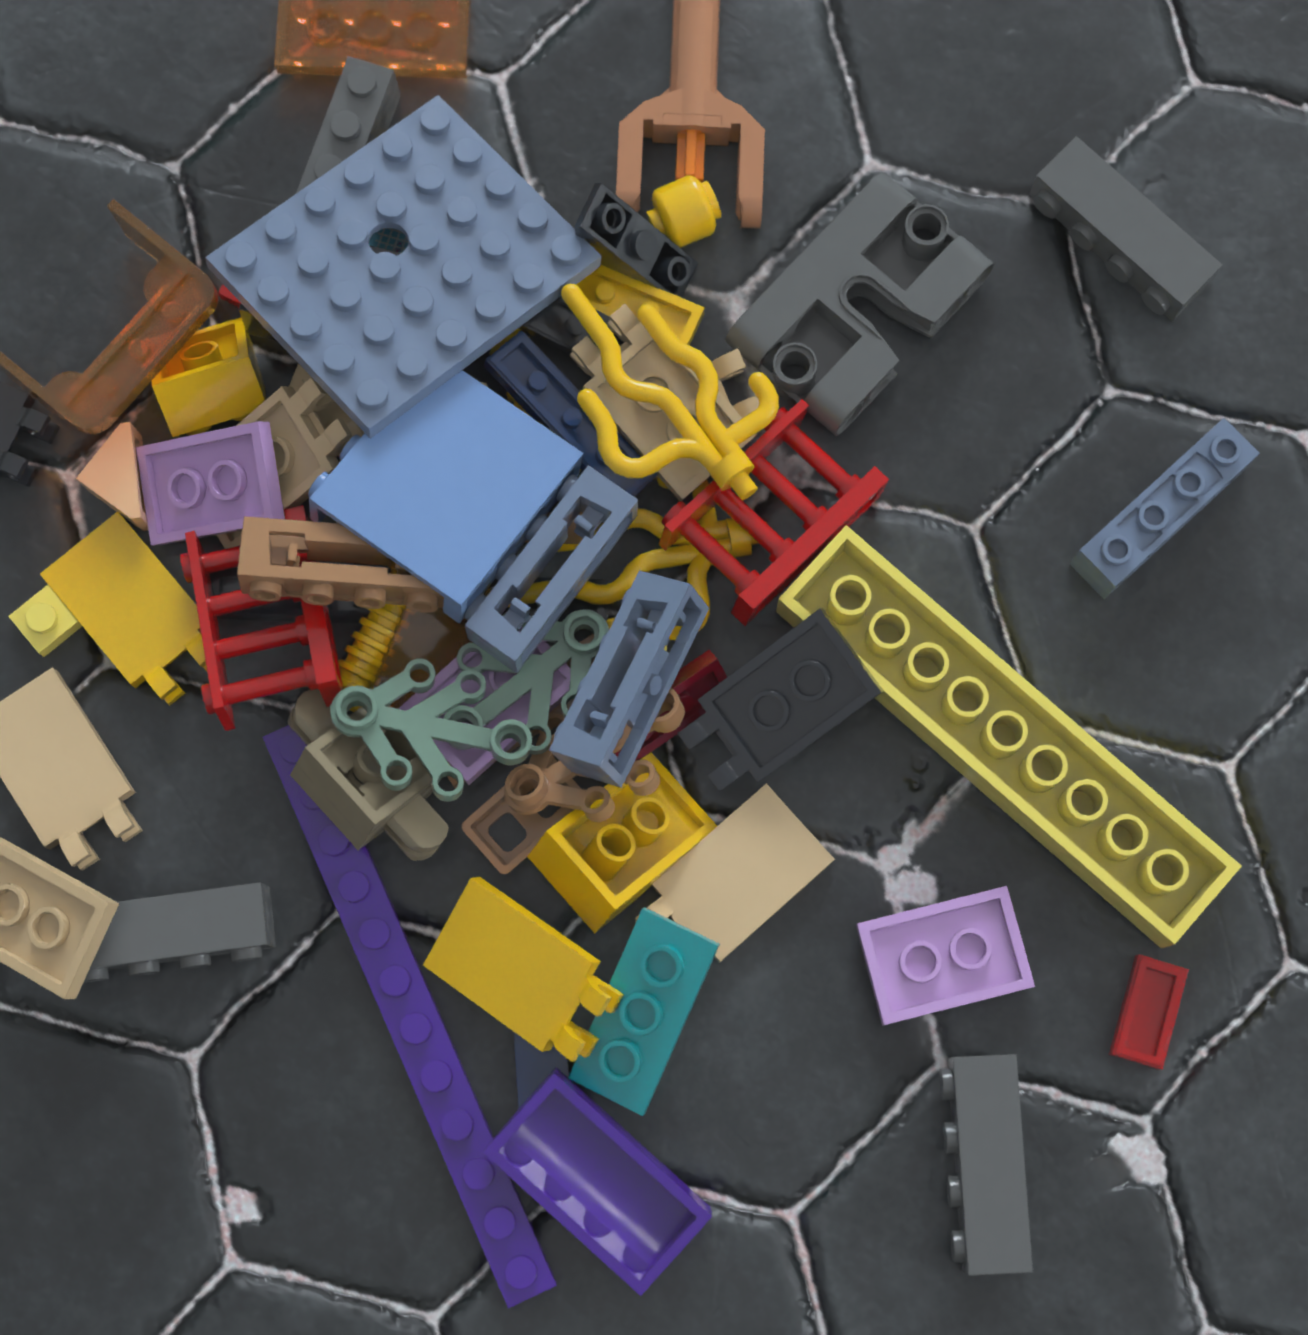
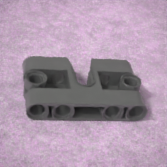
M881 172L860 191L742 314L729 330L725 342L734 350L739 349L742 357L760 372L764 373L772 381L779 396L796 403L803 399L809 405L807 412L833 435L838 436L895 378L897 373L894 367L899 363V359L873 324L854 309L848 301L853 297H865L890 318L932 338L984 283L992 272L995 263L963 236H959L949 228L947 215L942 209L935 205L920 204L917 198L885 172ZM919 229H928L937 237L932 240H921L916 237L914 232ZM790 365H799L806 370L807 374L799 379H790L782 373V370Z

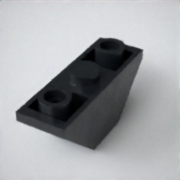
M602 183L594 184L574 226L575 235L584 238L601 255V265L682 298L698 262Z

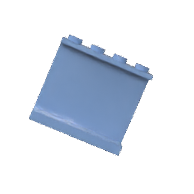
M462 370L371 439L365 433L362 437L358 434L354 435L344 446L340 454V463L330 474L326 471L321 473L310 487L308 492L310 519L314 522H321L327 515L442 595L444 597L443 613L460 624L471 603L479 594H484L495 580L496 573L505 559L512 553L516 554L527 540L526 535L532 524L541 514L547 515L558 501L556 500L557 494L571 475H579L583 453Z

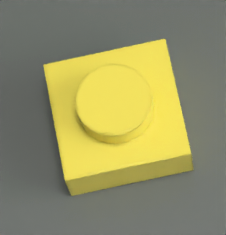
M46 585L8 616L35 650L43 657L82 627L49 585Z

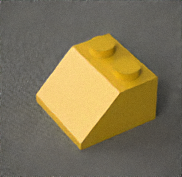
M241 317L150 345L152 388L172 437L182 434L196 435L204 433L213 425L231 419L242 421L266 400L265 386L250 335L247 334Z

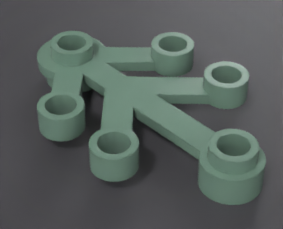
M583 609L570 613L562 622L557 621L542 640L556 644L542 655L532 654L518 673L512 671L475 643L463 645L457 653V663L461 672L467 669H474L480 673L492 671L516 675L472 708L466 705L456 706L449 710L443 719L468 722L471 725L484 727L531 691L526 726L530 731H543L546 739L539 746L531 745L530 753L538 755L546 752L552 742L548 720L554 672L571 659L569 692L561 700V711L565 718L568 713L567 703L576 697L579 683L586 677L591 667L592 659L596 657L599 651L600 642L609 631L607 622L600 614L591 610ZM581 629H588L594 634V638L590 643L581 644L574 637L576 632ZM470 652L480 654L482 656L481 663L476 667H467L463 663L466 654ZM447 742L453 748L459 750H468L472 748Z
M417 658L410 661L403 672L373 690L363 686H350L341 690L335 696L330 709L334 726L339 732L348 737L362 738L381 767L382 783L390 790H403L411 783L412 766L405 757L396 755L381 728L401 732L432 777L434 795L446 802L454 801L460 797L464 788V778L458 769L449 765L433 739L491 751L493 757L504 765H517L523 762L531 750V732L521 721L514 719L504 720L493 729L438 718L461 703L475 704L483 699L486 692V680L482 673L474 669L462 671L454 683L407 711L387 706L409 691L425 693L434 686L435 668L426 659ZM423 669L428 672L429 678L425 682L417 683L410 678V674L414 670ZM466 680H474L480 685V689L473 694H469L461 689V684ZM360 706L367 711V714L361 720H352L347 715L349 709ZM510 738L516 740L520 748L514 753H507L501 748L500 744L505 739ZM392 766H401L407 772L401 780H392L386 773ZM446 776L453 777L457 781L458 786L452 791H444L438 785L439 780Z

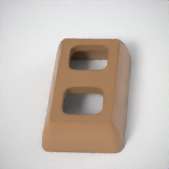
M553 757V760H552L551 765H553V764H555V763L557 762L554 757ZM572 778L561 784L581 789ZM504 786L462 823V830L501 874H508L530 854L549 828L574 809L561 807L549 818H543L538 813L522 815L513 811L506 802ZM505 814L513 815L527 832L526 838L509 852L503 851L489 835V828Z

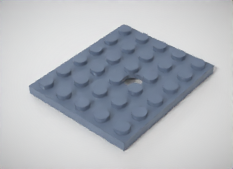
M439 95L205 257L208 269L370 439L561 296L562 288L566 284H578L601 266V255L584 238L576 236L575 229ZM393 228L404 233L409 242L407 248L397 256L390 252L376 254L369 246L370 238L381 229Z

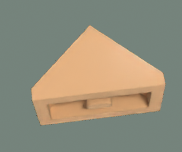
M131 422L120 423L76 479L91 494L116 512L118 511L140 530L148 531L135 448L143 446L142 436Z

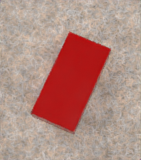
M1135 955L1109 1055L1157 1070H1163L1189 969L1144 955Z

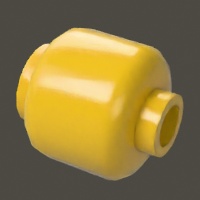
M691 175L684 176L655 189L652 194L654 209L646 212L649 223L680 248L713 234L716 229V219L722 217L717 198L709 182L704 181L700 183L696 177Z

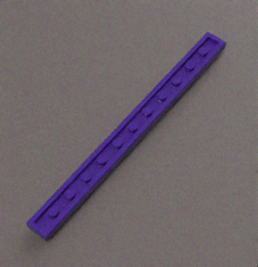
M287 725L263 736V740L507 1307L510 1308L557 1286V1281L513 1180L483 1153L494 1136L367 845L358 851L290 776L302 752L307 747L292 728Z

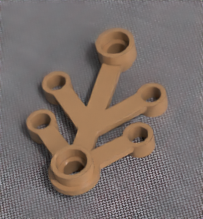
M670 688L649 733L654 730L668 733L680 726L684 718L685 709L674 689ZM670 711L668 714L659 717L661 713ZM550 713L548 720L550 730L559 726L564 721V716L560 713ZM627 724L624 734L619 739L613 753L622 749L632 730ZM539 730L540 736L536 746L543 744L546 739L545 733ZM555 734L552 735L551 745H552V743H553V741H554V735H555ZM549 749L542 754H532L529 764L516 767L506 778L505 800L513 811L522 815L535 814L542 811L548 805L582 810L589 820L602 822L607 820L615 809L614 801L604 787L593 786L587 790L561 785L575 776H586L571 772L561 761L551 765L554 754ZM637 760L633 763L624 784H628L636 795L646 796L658 788L660 777L651 762ZM649 773L645 781L635 782L639 775ZM536 788L532 793L526 795L530 789ZM604 799L600 807L590 809L593 802Z

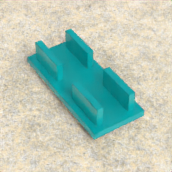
M645 907L642 908L609 985L623 993L624 996L614 1013H608L604 1010L601 1016H595L588 1032L599 1040L589 1057L584 1058L579 1054L568 1079L643 1116L647 1111L720 944Z

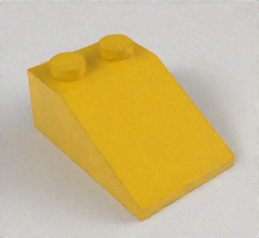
M652 752L640 760L651 762L660 777L659 786L653 793L639 796L632 792L628 784H623L622 788L607 784L604 788L609 792L615 804L614 812L607 820L593 822L586 817L582 810L574 809L549 828L527 856L594 934L630 906L660 876L717 827L713 820ZM649 773L639 775L635 782L645 781ZM604 799L593 802L590 809L600 807Z

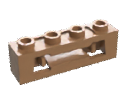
M244 516L237 571L242 594H249L253 599L260 601H277L281 596L302 598L304 602L313 605H328L333 600L351 601L355 605L367 609L383 608L385 604L406 605L409 610L420 613H430L436 611L437 608H443L444 597L396 563V574H388V568L303 561L302 567H299L300 557L297 556V553H307V560L391 566L392 560L339 523Z

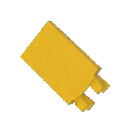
M118 511L40 573L41 577L134 688H137L146 680L162 700L164 699L168 705L173 704L185 692L167 672L165 667L186 650L207 671L196 603Z
M481 877L470 878L423 964L424 967L541 1052L551 1050L554 1045L557 1051L571 1062L575 1061L579 1054L584 1058L589 1057L599 1040L587 1030L570 1021L579 1004L581 1003L595 1016H601L604 1010L608 1013H614L624 996L623 993L593 975L601 961Z

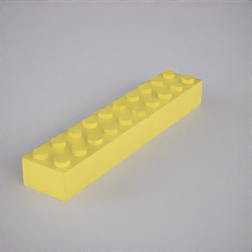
M847 525L778 599L776 612L793 627H796L818 609L823 608L884 690L875 699L1161 949L1176 944L1242 867Z

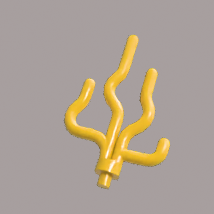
M566 284L562 288L561 296L598 346L601 355L602 372L609 386L622 397L658 406L664 411L683 437L663 443L640 458L625 456L619 448L617 426L610 412L596 393L586 388L578 393L577 402L596 429L598 451L604 463L615 474L626 478H644L659 471L672 461L680 458H691L700 462L706 468L722 491L732 487L741 500H745L758 490V487L749 477L754 465L739 447V444L765 428L776 417L779 409V396L768 377L762 372H754L749 376L748 384L759 400L758 408L726 429L715 412L719 391L718 374L711 360L700 350L681 342L655 307L650 304L641 305L637 311V317L658 347L672 361L690 368L698 378L699 387L695 400L698 424L682 401L668 388L655 383L634 380L624 372L621 348L614 334L581 289L575 284Z
M658 477V484L664 489H669ZM707 479L692 492L693 499L709 485ZM715 506L698 521L735 558L752 555V545L759 544L732 518L718 521ZM638 508L637 517L628 529L642 528L660 539L664 529L661 521L664 517L650 510ZM601 523V524L596 528V530H595V532H594V535L597 533V531L600 529V527L603 525V523ZM681 536L673 544L680 546L670 547L666 551L663 548L655 549L636 556L627 564L620 576L611 583L598 585L587 581L575 599L593 605L611 604L623 599L626 591L631 588L639 570L650 572L656 569L690 564L687 569V583L692 585L709 607L699 629L700 631L710 616L707 572L713 564ZM563 544L557 552L575 550L579 544ZM551 580L533 583L521 598V601L525 604L536 603V599ZM616 617L606 620L609 629ZM682 626L674 627L669 637L670 640H676Z

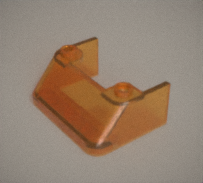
M114 199L107 207L124 234L159 262L150 271L144 282V294L148 302L82 374L74 371L60 373L45 387L0 351V370L55 416L87 434H96L108 429L212 315L218 304V293L209 276Z

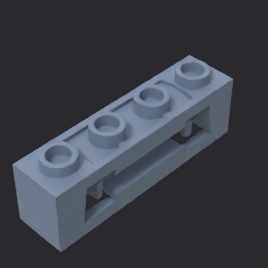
M1223 418L1083 546L1070 565L1105 600L1234 481L1260 453Z
M589 465L579 478L571 475L566 480L556 497V500L560 503L549 517L541 514L536 519L526 535V539L529 541L519 556L512 553L505 559L495 576V579L499 582L488 596H485L483 593L479 594L465 613L464 619L468 621L465 624L467 638L515 673H518L637 517L638 499ZM574 520L576 526L574 532L583 539L536 599L537 611L531 618L529 615L531 607L522 602L521 598L567 540L568 527ZM602 522L603 525L600 527V529H599V530L597 531V533L594 535V532H595L596 528H597V527L600 525V523ZM510 604V609H509V610L506 612V614L502 617V616H501L502 613L505 611V609H506V608L508 607V605ZM524 622H525V623H526L525 627H524V628L522 629V631L519 633V632H518L519 629L522 627V625H523Z
M639 570L631 588L623 596L621 608L613 624L600 642L599 651L586 677L579 683L577 695L564 721L559 724L555 731L554 741L549 751L571 772L622 788L709 610L708 605L690 583ZM682 626L670 653H668L664 648L670 641L669 637L674 627ZM627 724L632 730L617 757L613 751L619 739L622 738Z

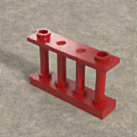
M803 399L789 411L784 407L780 408L775 419L763 428L766 432L744 452L754 465L751 473L804 522L802 528L806 532L795 542L789 537L784 540L732 491V487L722 491L714 480L687 505L683 501L674 505L661 521L664 529L659 545L665 551L683 536L736 586L734 592L738 595L731 614L744 626H747L795 580L845 525L850 527L879 499L889 481L875 466L862 478L857 474L850 476L799 428L809 407ZM783 442L787 443L838 491L835 496L839 500L829 510L823 505L818 508L766 460ZM716 504L771 554L768 560L772 564L763 573L759 574L756 570L750 572L698 523Z
M304 505L284 509L285 519L309 521ZM195 530L186 532L185 538L188 552L180 554V560L186 582H193L209 679V683L201 685L207 713L209 715L216 714L225 731L236 729L232 704L309 686L310 691L319 689L326 707L331 706L333 699L344 689L328 605H313L304 602L302 598L282 596L277 601H260L253 599L249 594H242L241 590L213 596L210 573L238 567L241 545L205 553ZM297 553V556L300 557L299 567H302V561L320 563L316 560H307V553ZM291 598L294 603L301 601L303 615L295 616V622L225 639L220 638L217 620L219 615ZM301 642L302 646L309 645L312 659L304 660V666L228 684L225 659Z

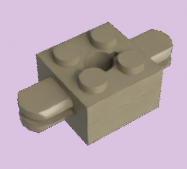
M319 689L303 692L290 712L288 725L307 747L302 752L290 776L358 851L385 831L411 860H425L431 857L446 838L449 827L425 800L433 792L432 777L401 732L381 728L396 755L405 757L412 766L411 783L403 790L394 791L388 789L382 783L381 767L362 738L348 737L336 729L331 719V706L326 707ZM361 707L350 716L348 715V717L352 720H361L366 716L367 711ZM392 766L386 774L392 780H401L407 772L401 766ZM353 773L355 774V776L357 777L358 780H360L362 783H364V785H362L360 782H358V781L356 780V778L354 777Z

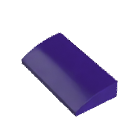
M557 1067L536 1088L483 1151L490 1160L640 1296L712 1218L711 1207L573 1081L568 1079Z

